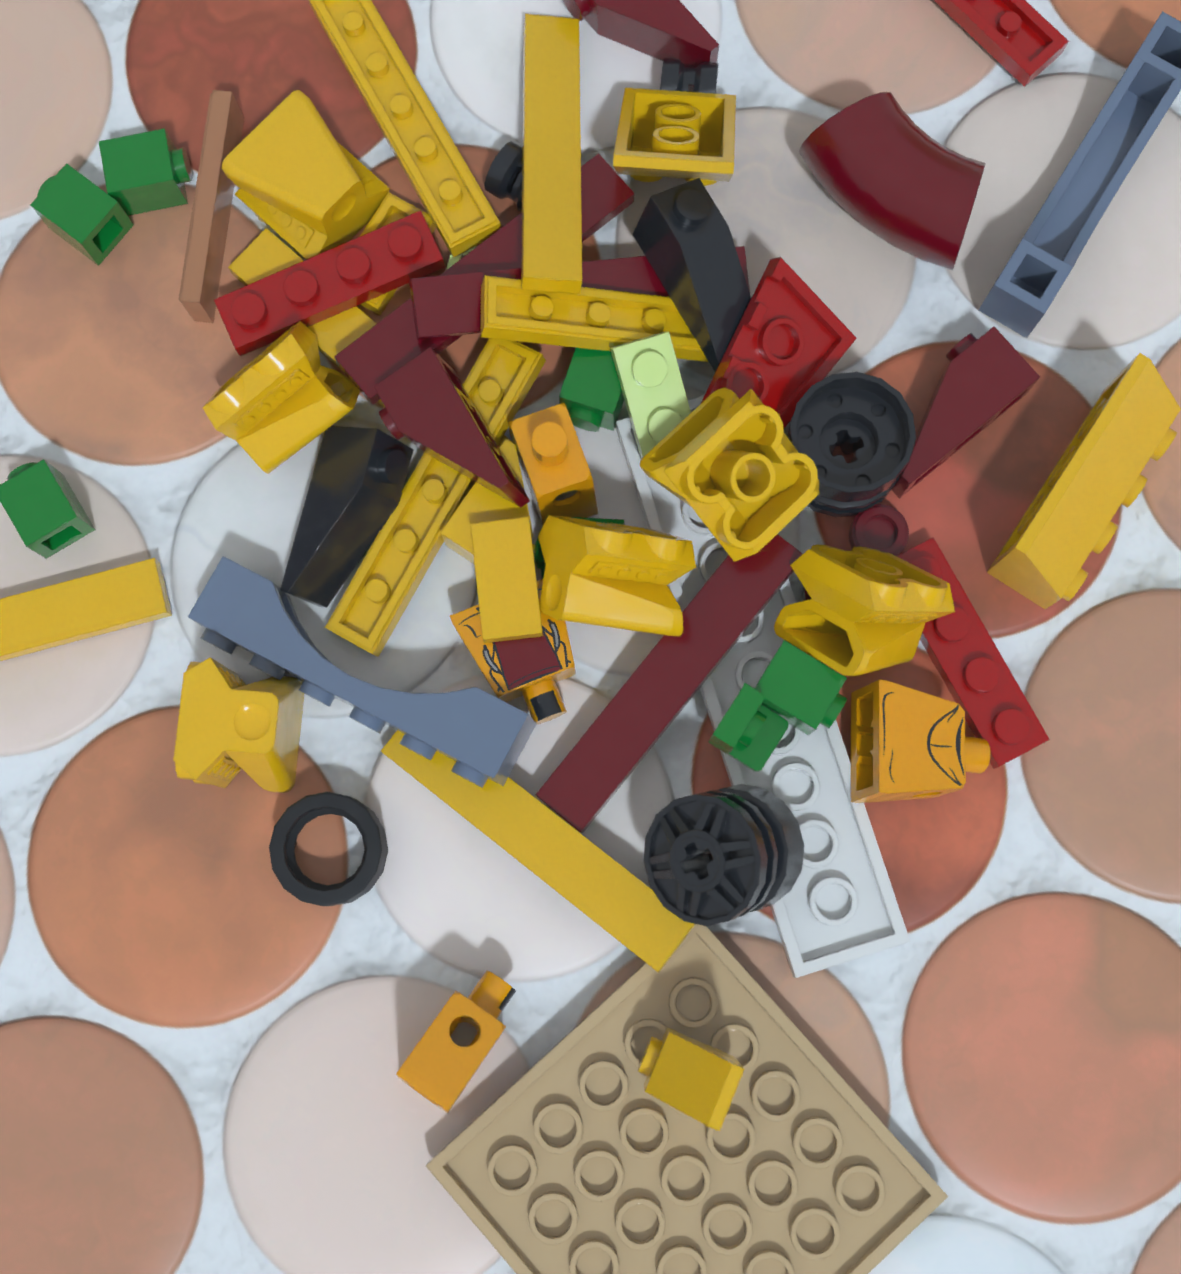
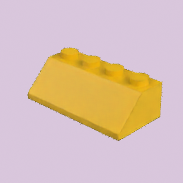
M1139 353L1103 390L987 571L988 574L1045 610L1061 598L1069 602L1075 596L1088 576V572L1081 567L1090 552L1101 553L1118 528V525L1111 521L1121 504L1128 508L1144 488L1148 478L1140 473L1150 458L1158 461L1176 437L1177 432L1169 427L1181 408L1150 358Z

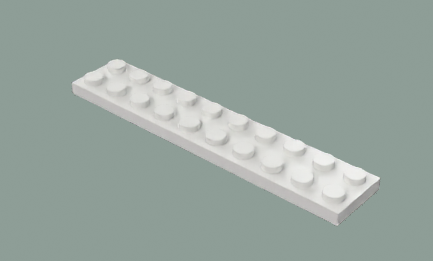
M704 395L688 399L691 412L700 405ZM630 418L616 421V429L648 528L691 540L693 544L696 568L668 584L683 612L725 560L728 553L691 506L649 478L639 464L641 457ZM789 578L700 687L714 731L744 684L746 683L755 688L784 639L775 634L774 624L784 606L797 603ZM835 720L829 729L819 724L817 729L809 736L789 724L788 729L763 769L759 772L752 771L720 750L731 786L744 784L765 788L785 802L799 823L805 845L802 871L792 890L775 904L770 905L793 977L798 978L909 943L910 939L864 803L851 802V763L837 721Z

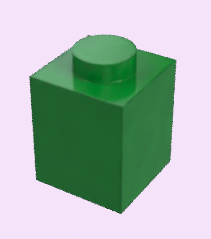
M165 128L98 141L107 193L118 201L127 216L188 204L185 183L192 181L190 162L185 149H176Z
M67 163L56 176H51L41 185L36 199L30 204L49 229L98 266L134 226L118 201Z
M575 349L559 394V404L565 403L573 425L580 429L591 432L599 431L600 427L612 431L615 429L616 421L624 403V396L611 351Z
M44 459L38 463L30 462L15 468L7 476V481L0 484V502L24 544L46 559L95 530L64 475Z
M785 640L778 648L754 688L766 695L762 702L763 706L786 719L790 725L808 736L817 729L819 724L829 729L847 701L846 697L839 694L847 679L845 676Z

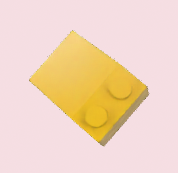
M625 88L613 154L614 169L618 174L630 175L633 179L642 182H654L662 179V177L682 178L687 182L700 178L704 186L713 185L717 181L729 182L734 172L736 95Z

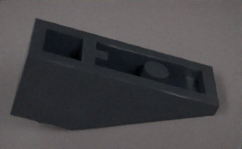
M700 178L652 195L632 235L692 335L697 340L713 370L716 372L751 300V296L729 226Z
M331 426L325 431L280 588L281 591L316 606L328 607L398 506L414 449L378 428Z

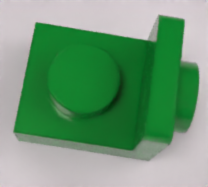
M745 683L708 743L752 771L759 772L763 769L788 729L789 723L786 719L762 705L766 695Z

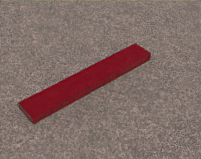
M599 153L581 166L582 242L634 203L635 193ZM522 212L441 275L522 268ZM410 298L335 355L334 358L338 366L370 404L374 405L380 400L374 388L375 385L429 347L439 354L462 335L417 340L412 300Z
M745 246L735 247L749 289ZM646 256L582 262L581 287L670 297ZM522 268L411 278L409 285L417 340L481 333V285L484 275L521 280Z
M777 534L754 555L735 562L728 555L682 612V635L680 637L663 635L535 795L577 831L584 833L794 572L790 565L803 553Z

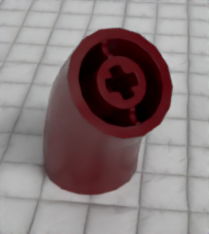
M880 92L849 105L826 120L807 137L800 147V155L819 183L847 213L864 228L891 246L920 260L950 270L954 269L984 171V162L965 157L931 138L904 112L891 92Z

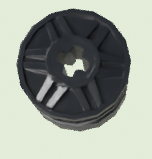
M860 372L833 374L812 385L796 404L787 437L799 453L805 454L813 460L819 479V495L807 506L815 512L836 518L856 516L876 504H881L900 478L901 473L910 460L916 439L914 418L902 394L883 379ZM840 446L844 454L853 453L854 456L851 463H846L842 455L832 456L835 447Z
M739 784L693 794L670 802L656 814L645 836L643 862L649 885L663 907L685 922L710 926L728 922L737 917L747 915L749 912L773 905L789 893L802 871L805 845L798 820L782 799L765 788ZM710 853L712 854V857H713V860H712V861H710V859H709V855H708V854H710Z

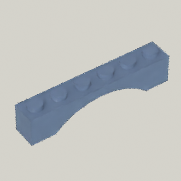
M1162 11L978 311L1025 338L1030 335L1042 319L1073 269L1078 257L1118 189L1181 91V21Z
M224 556L221 558L188 615V618L205 628L200 637L204 641L232 655L236 646L254 654L249 663L250 665L278 680L282 679L285 671L303 680L299 691L328 707L331 706L335 698L351 705L354 708L349 717L377 733H381L385 724L402 732L404 736L399 744L428 760H432L436 751L455 760L456 762L451 771L483 788L488 778L504 786L537 724L528 713L477 687L448 693H408L380 688L348 675L333 665L315 647L299 622L287 593L281 591L275 583Z

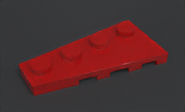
M781 257L770 259L701 403L713 392L721 388L734 391L739 399L752 388L763 405L773 408L779 414L784 429L793 418L798 401L812 385L823 380L857 338Z

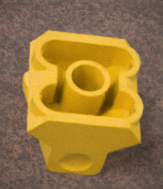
M300 90L293 91L225 157L222 163V170L225 175L240 188L234 195L246 204L260 221L269 225L288 242L295 252L305 260L350 241L371 220L390 189L335 140L311 99Z
M299 321L216 390L202 409L217 431L237 441L265 473L269 474L354 409L360 391L345 375L321 365L317 335Z
M721 388L716 390L652 448L639 463L649 478L692 507L734 562L758 553L819 495L818 473L813 460L796 450L784 433L783 422L779 414L773 408L763 405L752 388L740 399L730 389Z
M548 515L538 535L546 563L540 596V610L543 614L562 621L680 637L682 635L683 616L681 607L669 589L668 584L696 568L691 540L631 525Z
M813 545L811 549H808L790 565L811 599L784 606L775 621L774 631L780 638L842 675H863L909 662L913 659L925 623L955 612L950 583L891 553L867 547H853L851 551H844L826 545Z
M211 657L203 662H190L186 672L183 674L173 758L178 778L193 780L194 783L211 784L226 788L243 769L264 790L278 793L290 791L294 787L296 780L305 695L299 691L302 682L295 677L283 676L281 680L270 677L246 685L237 673Z

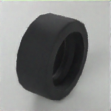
M323 792L307 795L285 810L274 826L269 851L272 870L287 892L301 902L319 906H335L351 903L373 888L384 871L388 846L385 829L374 811L353 797ZM328 814L343 816L354 823L362 835L364 845L362 862L355 873L345 881L331 885L315 883L305 876L298 866L295 856L297 837L303 827L314 818Z

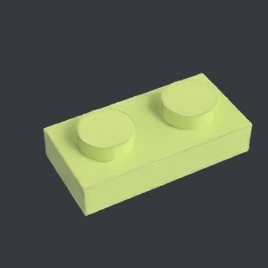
M667 331L610 348L641 459L691 413L670 333Z

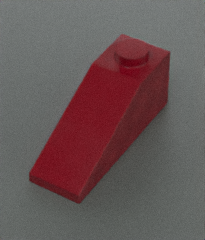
M563 0L571 15L579 19V21L585 19L598 35L663 61V58L680 59L685 66L692 67L698 66L701 62L717 63L719 44L680 0Z
M995 326L979 339L970 333L947 353L946 358L950 361V364L939 379L918 428L910 460L892 489L899 499L1023 398L1040 378L1036 371Z
M431 347L374 386L385 406L379 411V415L387 429L397 440L405 436L423 452L520 508L530 502L455 371Z

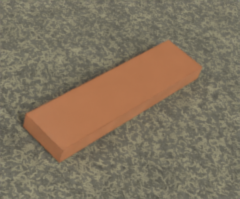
M213 90L212 94L210 93L179 292L180 302L193 320L197 322L214 323L216 311L214 299L218 297L235 185L223 172L222 163L225 157L241 142L244 116L231 91Z

